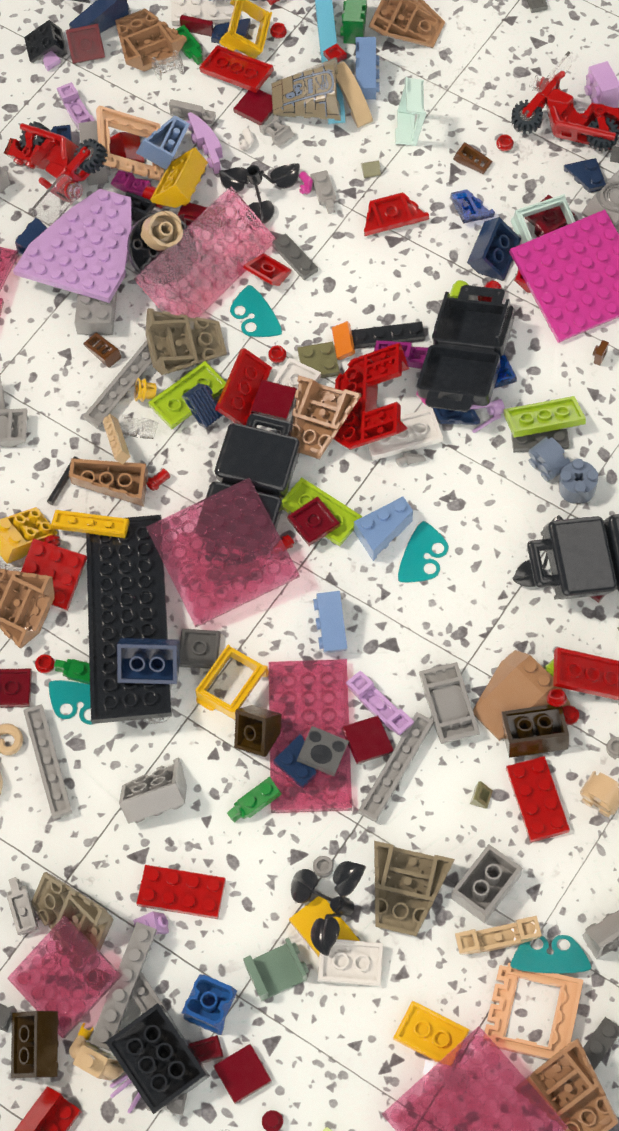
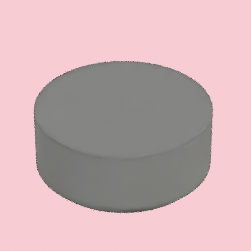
M613 737L607 743L606 751L612 758H619V737Z
M319 856L313 862V871L318 877L325 878L333 872V862L327 856Z

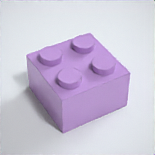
M605 61L589 66L584 90L586 95L590 97L591 103L618 108L619 81L609 62Z

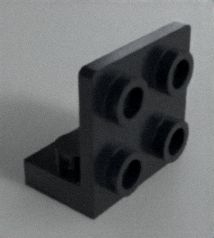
M50 20L24 37L31 63H34L51 50L61 57L68 54L62 29Z

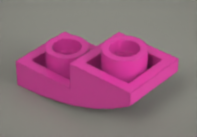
M118 170L111 181V185L117 189L141 197L144 189L147 186H152L150 181L135 178L133 173Z

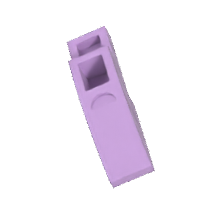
M190 112L186 122L190 124L188 131H192L193 144L196 143L198 150L203 149L204 155H208V166L213 169L214 174H217L221 170L219 159L223 158L221 144L212 129L202 119Z

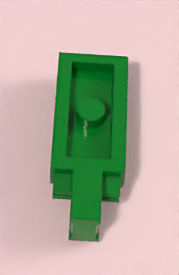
M185 25L175 29L179 35H184L187 38V41L181 48L188 59L192 58L197 65L203 63L201 46Z
M56 659L54 664L55 671L62 672V675L67 677L68 680L90 685L88 662L75 659H67L66 662Z
M269 776L234 803V807L227 814L234 823L241 817L243 819L251 818L282 793Z

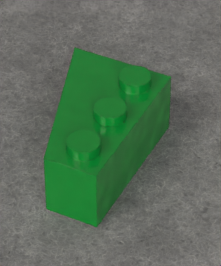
M344 0L343 26L340 29V36H343V44H356V37H364L367 0Z

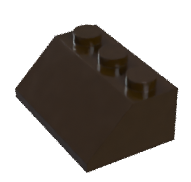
M544 705L501 712L505 744L509 758L567 750L569 748V732L562 706Z
M58 1011L12 1012L11 1078L58 1077Z

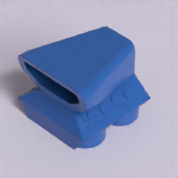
M199 974L181 1012L184 1014V1020L215 1034L222 1035L225 1018L237 994V990L209 976Z

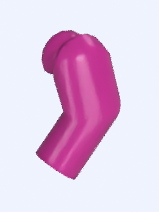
M302 171L299 174V178L304 184L300 185L301 189L299 191L301 194L307 195L312 190L313 179L305 171Z

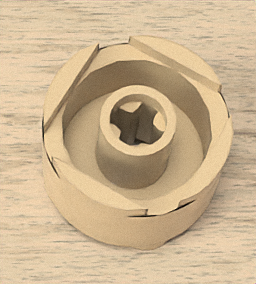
M160 211L148 217L143 223L141 238L150 248L158 251L174 246L181 240L183 235L181 220L171 211Z
M593 771L580 790V794L583 797L581 801L589 807L593 805L600 809L599 812L609 818L619 808V783L603 773L596 775V771Z

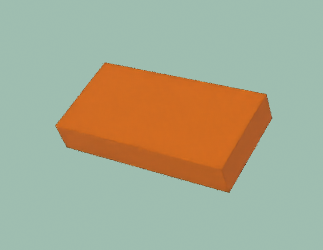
M346 321L332 327L337 359L342 360L354 355L355 349L350 323Z

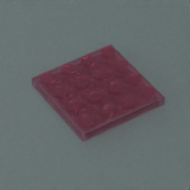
M63 916L7 979L37 1011H58V1034L61 1038H66L122 977V974L68 917Z

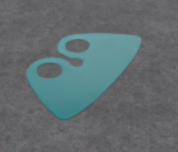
M247 285L238 294L230 307V313L236 319H244L251 313L255 315L254 318L246 319L241 324L242 332L252 337L281 335L282 329L279 321L266 300L253 286ZM237 306H243L246 312L243 315H236L234 309ZM247 323H255L257 326L256 330L248 332L245 329Z
M422 521L417 526L408 542L399 567V582L426 581L435 578L440 572L439 563L431 558L425 559L424 554L428 553L432 557L440 558L447 554L449 546L444 537L426 521ZM435 543H441L444 546V551L439 554L434 553L432 546ZM426 564H434L436 571L433 574H427L424 571Z
M64 680L50 681V700L58 718H72L77 713V703L82 702L84 706L80 709L79 718L83 723L93 725L91 720L84 718V712L87 709H91L90 685ZM63 704H70L72 706V712L69 715L61 714L60 707Z
M558 935L552 940L551 944L554 953L551 955L547 953L549 943L544 936L538 938L543 941V947L539 950L533 949L530 946V941L522 943L515 952L510 964L514 969L536 973H578L591 969V964L582 948L568 935ZM558 940H568L570 943L569 949L560 950L557 947Z

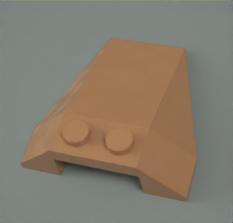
M381 0L368 27L384 36L433 48L445 21L424 0Z
M514 650L499 664L476 703L473 713L500 741L505 738L502 711L549 705L547 703L549 692L553 689L562 690V688L553 686V677L531 655ZM568 698L567 702L564 705H562V708L564 706L570 705Z

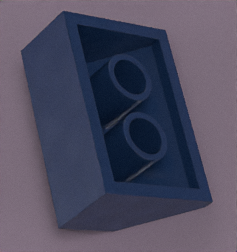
M500 217L484 221L467 263L478 274L503 281L513 261L509 251L520 244L521 238Z
M121 638L117 643L118 683H178L180 640Z

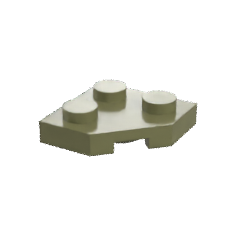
M333 341L297 347L300 363L321 372L320 378L334 377L340 374Z

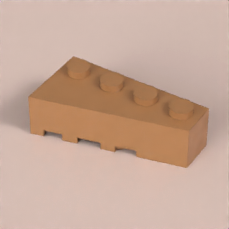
M71 458L69 478L73 485L144 507L148 477L146 464L125 462L122 465L114 461Z

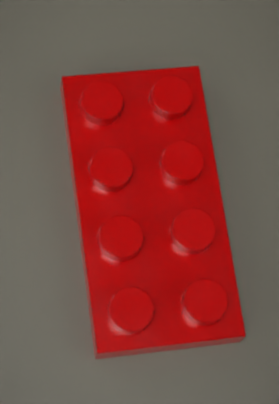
M219 45L213 49L199 67L201 73L257 93L274 71L271 64L231 51Z
M246 348L240 349L215 410L234 423L246 425L262 380L267 381L272 367Z
M557 647L554 650L553 686L619 700V661Z
M545 756L506 766L530 843L569 833L570 828Z
M145 865L136 904L139 907L218 919L226 878Z

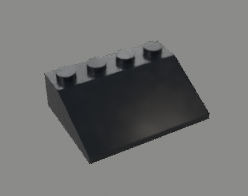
M159 1003L105 1041L153 1114H156L190 1092L210 1077L167 1011Z

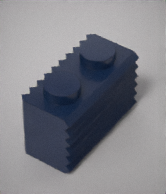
M199 383L182 395V398L198 424L202 427H208L223 415L215 410L218 401H214L211 396L213 394L211 388L208 385Z

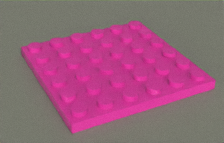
M605 209L510 249L509 252L558 343L619 317V234Z

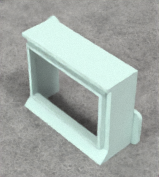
M405 77V86L397 109L396 145H417L426 116L424 111V80ZM415 114H418V117H417V120H416V124H415Z
M565 194L515 210L511 224L515 233L521 235L524 243L533 240L524 217L560 206L567 224L576 222Z

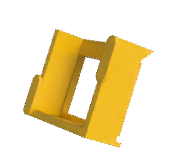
M231 0L230 4L234 6L229 28L221 37L219 43L231 51L237 49L255 59L263 52L272 12L269 13L249 0ZM241 11L260 22L255 43L236 33Z
M228 644L196 688V702L210 711L217 709L235 720L236 709L243 705L261 677L267 678L269 676L268 666L258 663ZM230 657L254 671L231 705L207 692V689Z

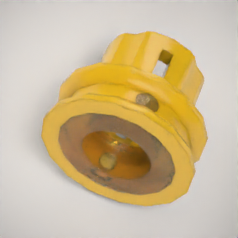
M137 378L134 391L135 401L140 400L144 402L145 399L155 398L156 383H148L145 378L143 380Z

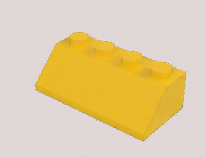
M195 147L171 161L150 199L152 203L177 208L181 205L185 206L191 201V196L196 191V186L201 181L200 178L205 173V168L208 164Z

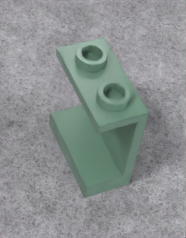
M289 937L285 939L286 944L254 959H252L251 955L243 958L246 970L261 1002L307 981L306 973L309 970L304 961L300 962L297 956L300 954L297 944L295 942L291 943Z

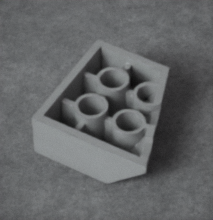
M179 757L173 760L174 764L166 768L163 765L156 768V771L150 776L144 774L122 785L119 805L128 824L133 822L139 823L152 815L159 816L164 811L169 809L175 810L185 804L187 784Z
M619 910L609 914L598 924L593 923L585 929L586 932L583 939L596 959L619 947Z

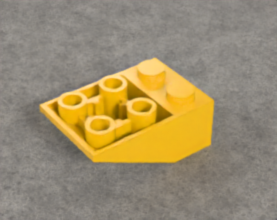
M37 507L0 519V556L7 564L22 559L28 554L33 538L44 542V538L52 534L56 536L58 532L51 528L50 522Z

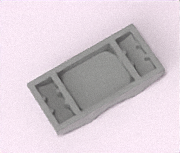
M619 170L612 175L602 190L593 196L581 215L588 217L605 209L614 227L619 224Z
M27 408L0 409V446L10 447L26 443Z
M455 662L419 671L425 698L429 705L440 743L444 744L480 735L458 663Z

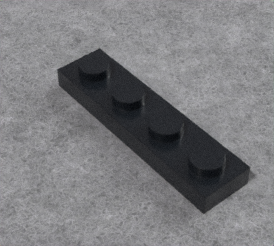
M422 321L351 330L354 349L375 347L377 340L394 342L425 340Z

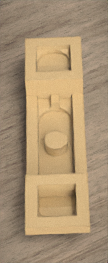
M345 62L339 63L336 83H338L351 110L350 114L357 128L373 122L366 99L354 75Z
M536 915L518 919L515 923L479 931L472 929L455 933L459 954L463 955L494 951L540 938L542 934Z

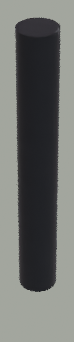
M71 462L49 496L48 504L53 505L67 483Z

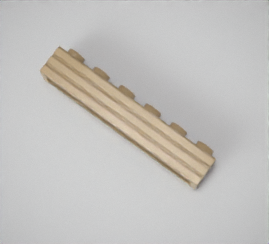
M109 414L103 419L104 428L114 459L123 465L131 456L119 420Z

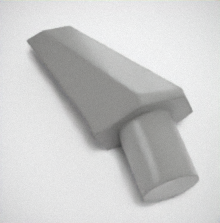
M406 452L403 453L402 457L396 459L398 466L405 463L409 465L427 461L423 455Z

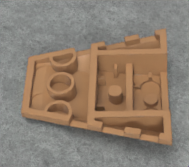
M142 9L115 20L126 65L144 72L174 60L187 41L186 36L179 35L177 30L169 28L167 23L159 21V18L147 9Z
M298 375L297 382L299 384L298 390L295 393L296 404L292 413L294 418L291 436L299 439L301 454L320 460L361 397V394L346 389L342 391L319 384L313 379Z
M0 569V629L19 648L24 647L41 631L55 598L51 576Z
M579 1038L562 1048L514 1088L516 1092L522 1093L527 1097L532 1105L538 1106L543 1110L548 1118L559 1123L564 1131H609L619 1123Z

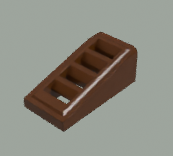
M466 142L462 144L453 158L454 161L482 174L486 172L493 162Z
M97 332L83 343L108 368L121 359L118 348Z

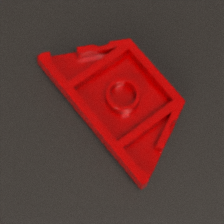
M403 192L371 200L366 217L364 236L429 220V214L419 209V205L411 201Z

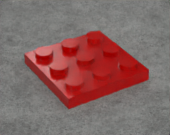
M33 538L21 572L51 576L55 597L52 606L68 611L87 556Z

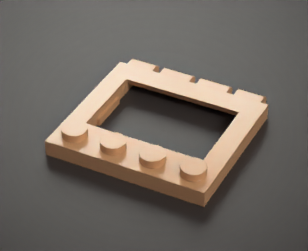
M99 105L96 109L98 142L107 149L106 153L108 154V157H105L107 161L103 162V165L112 168L116 167L126 172H131L132 170L133 174L147 176L150 179L160 181L164 174V168L152 162L153 166L110 154V131L108 127L148 138L155 130L157 131L161 128L160 124Z
M508 963V967L500 965L496 981L502 982L504 985L495 984L492 1001L499 1003V1005H490L487 1018L488 1022L495 1025L486 1024L483 1040L491 1042L490 1047L545 1060L550 1059L571 1043L583 980L556 973L521 971L510 966L511 963ZM519 978L560 987L548 1047L519 1038L512 1039L506 1037Z

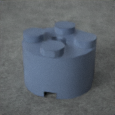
M546 436L528 451L531 457L528 460L530 465L534 469L538 468L541 471V476L547 482L559 475L562 468L570 463L569 458L565 459L563 456L564 449L552 437L548 439V436Z
M575 459L565 465L561 470L559 478L561 497L572 504L580 502L583 504L590 501L596 492L598 472L590 463L582 459Z

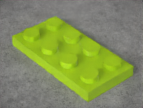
M204 361L149 401L148 404L171 429H174L193 415L182 395L200 383L211 388L213 392L211 396L214 399L222 393L226 381Z
M575 396L503 409V415L514 438L586 424V417Z
M301 477L283 498L282 510L291 514L318 496L340 523V527L324 537L340 547L353 532L354 521L362 518V516Z

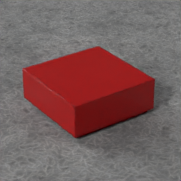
M337 43L323 51V55L327 60L337 57V63L347 58V53Z

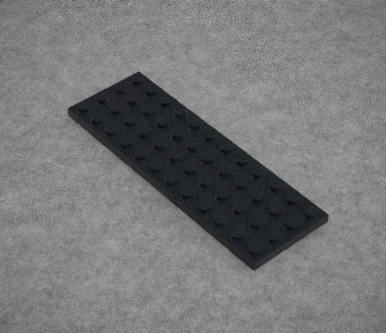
M161 514L126 518L130 522L126 538L86 533L92 724L172 717L170 684L118 683L117 643L121 638L168 639Z

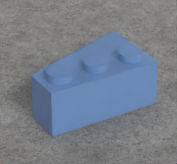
M356 37V81L365 99H376V92H380V82H376V79H379V69H376V66H379V55H376V37Z
M173 116L160 129L155 130L148 138H145L136 153L167 170L190 124L177 116Z
M404 496L354 521V533L373 561L413 521V510Z
M340 591L317 593L316 599H313L314 611L318 610L319 618H316L317 630L321 631V637H318L319 649H323L324 653L347 651Z

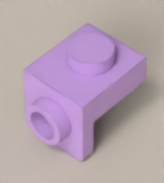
M152 911L133 920L134 926L136 922L157 929L156 934L169 933L168 920L164 913Z

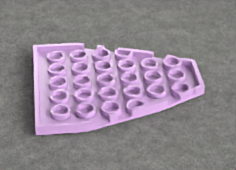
M98 189L70 208L28 245L13 270L14 275L110 303L126 275L125 267L128 262L127 242L132 229L131 197Z

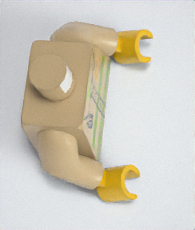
M83 1023L78 1036L69 1049L70 1056L75 1059L73 1065L98 1079L111 1081L118 1078L124 1072L123 1068L115 1057L86 1042V1040H89L94 1028L92 1027L91 1030H87L84 1028L86 1023Z

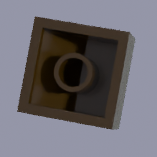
M254 705L236 709L234 748L266 757L281 733L282 714Z

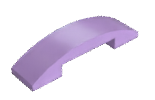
M72 82L56 88L64 107L78 130V123L95 121L92 114L88 113L79 98L78 91Z
M361 670L346 682V685L359 701L374 716L378 715L380 721L399 736L414 724V721L401 708L398 710L374 687V683Z

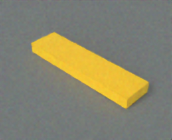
M55 510L51 528L126 538L130 522L126 518Z

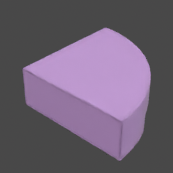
M52 50L44 55L43 61L47 71L61 63L60 58Z

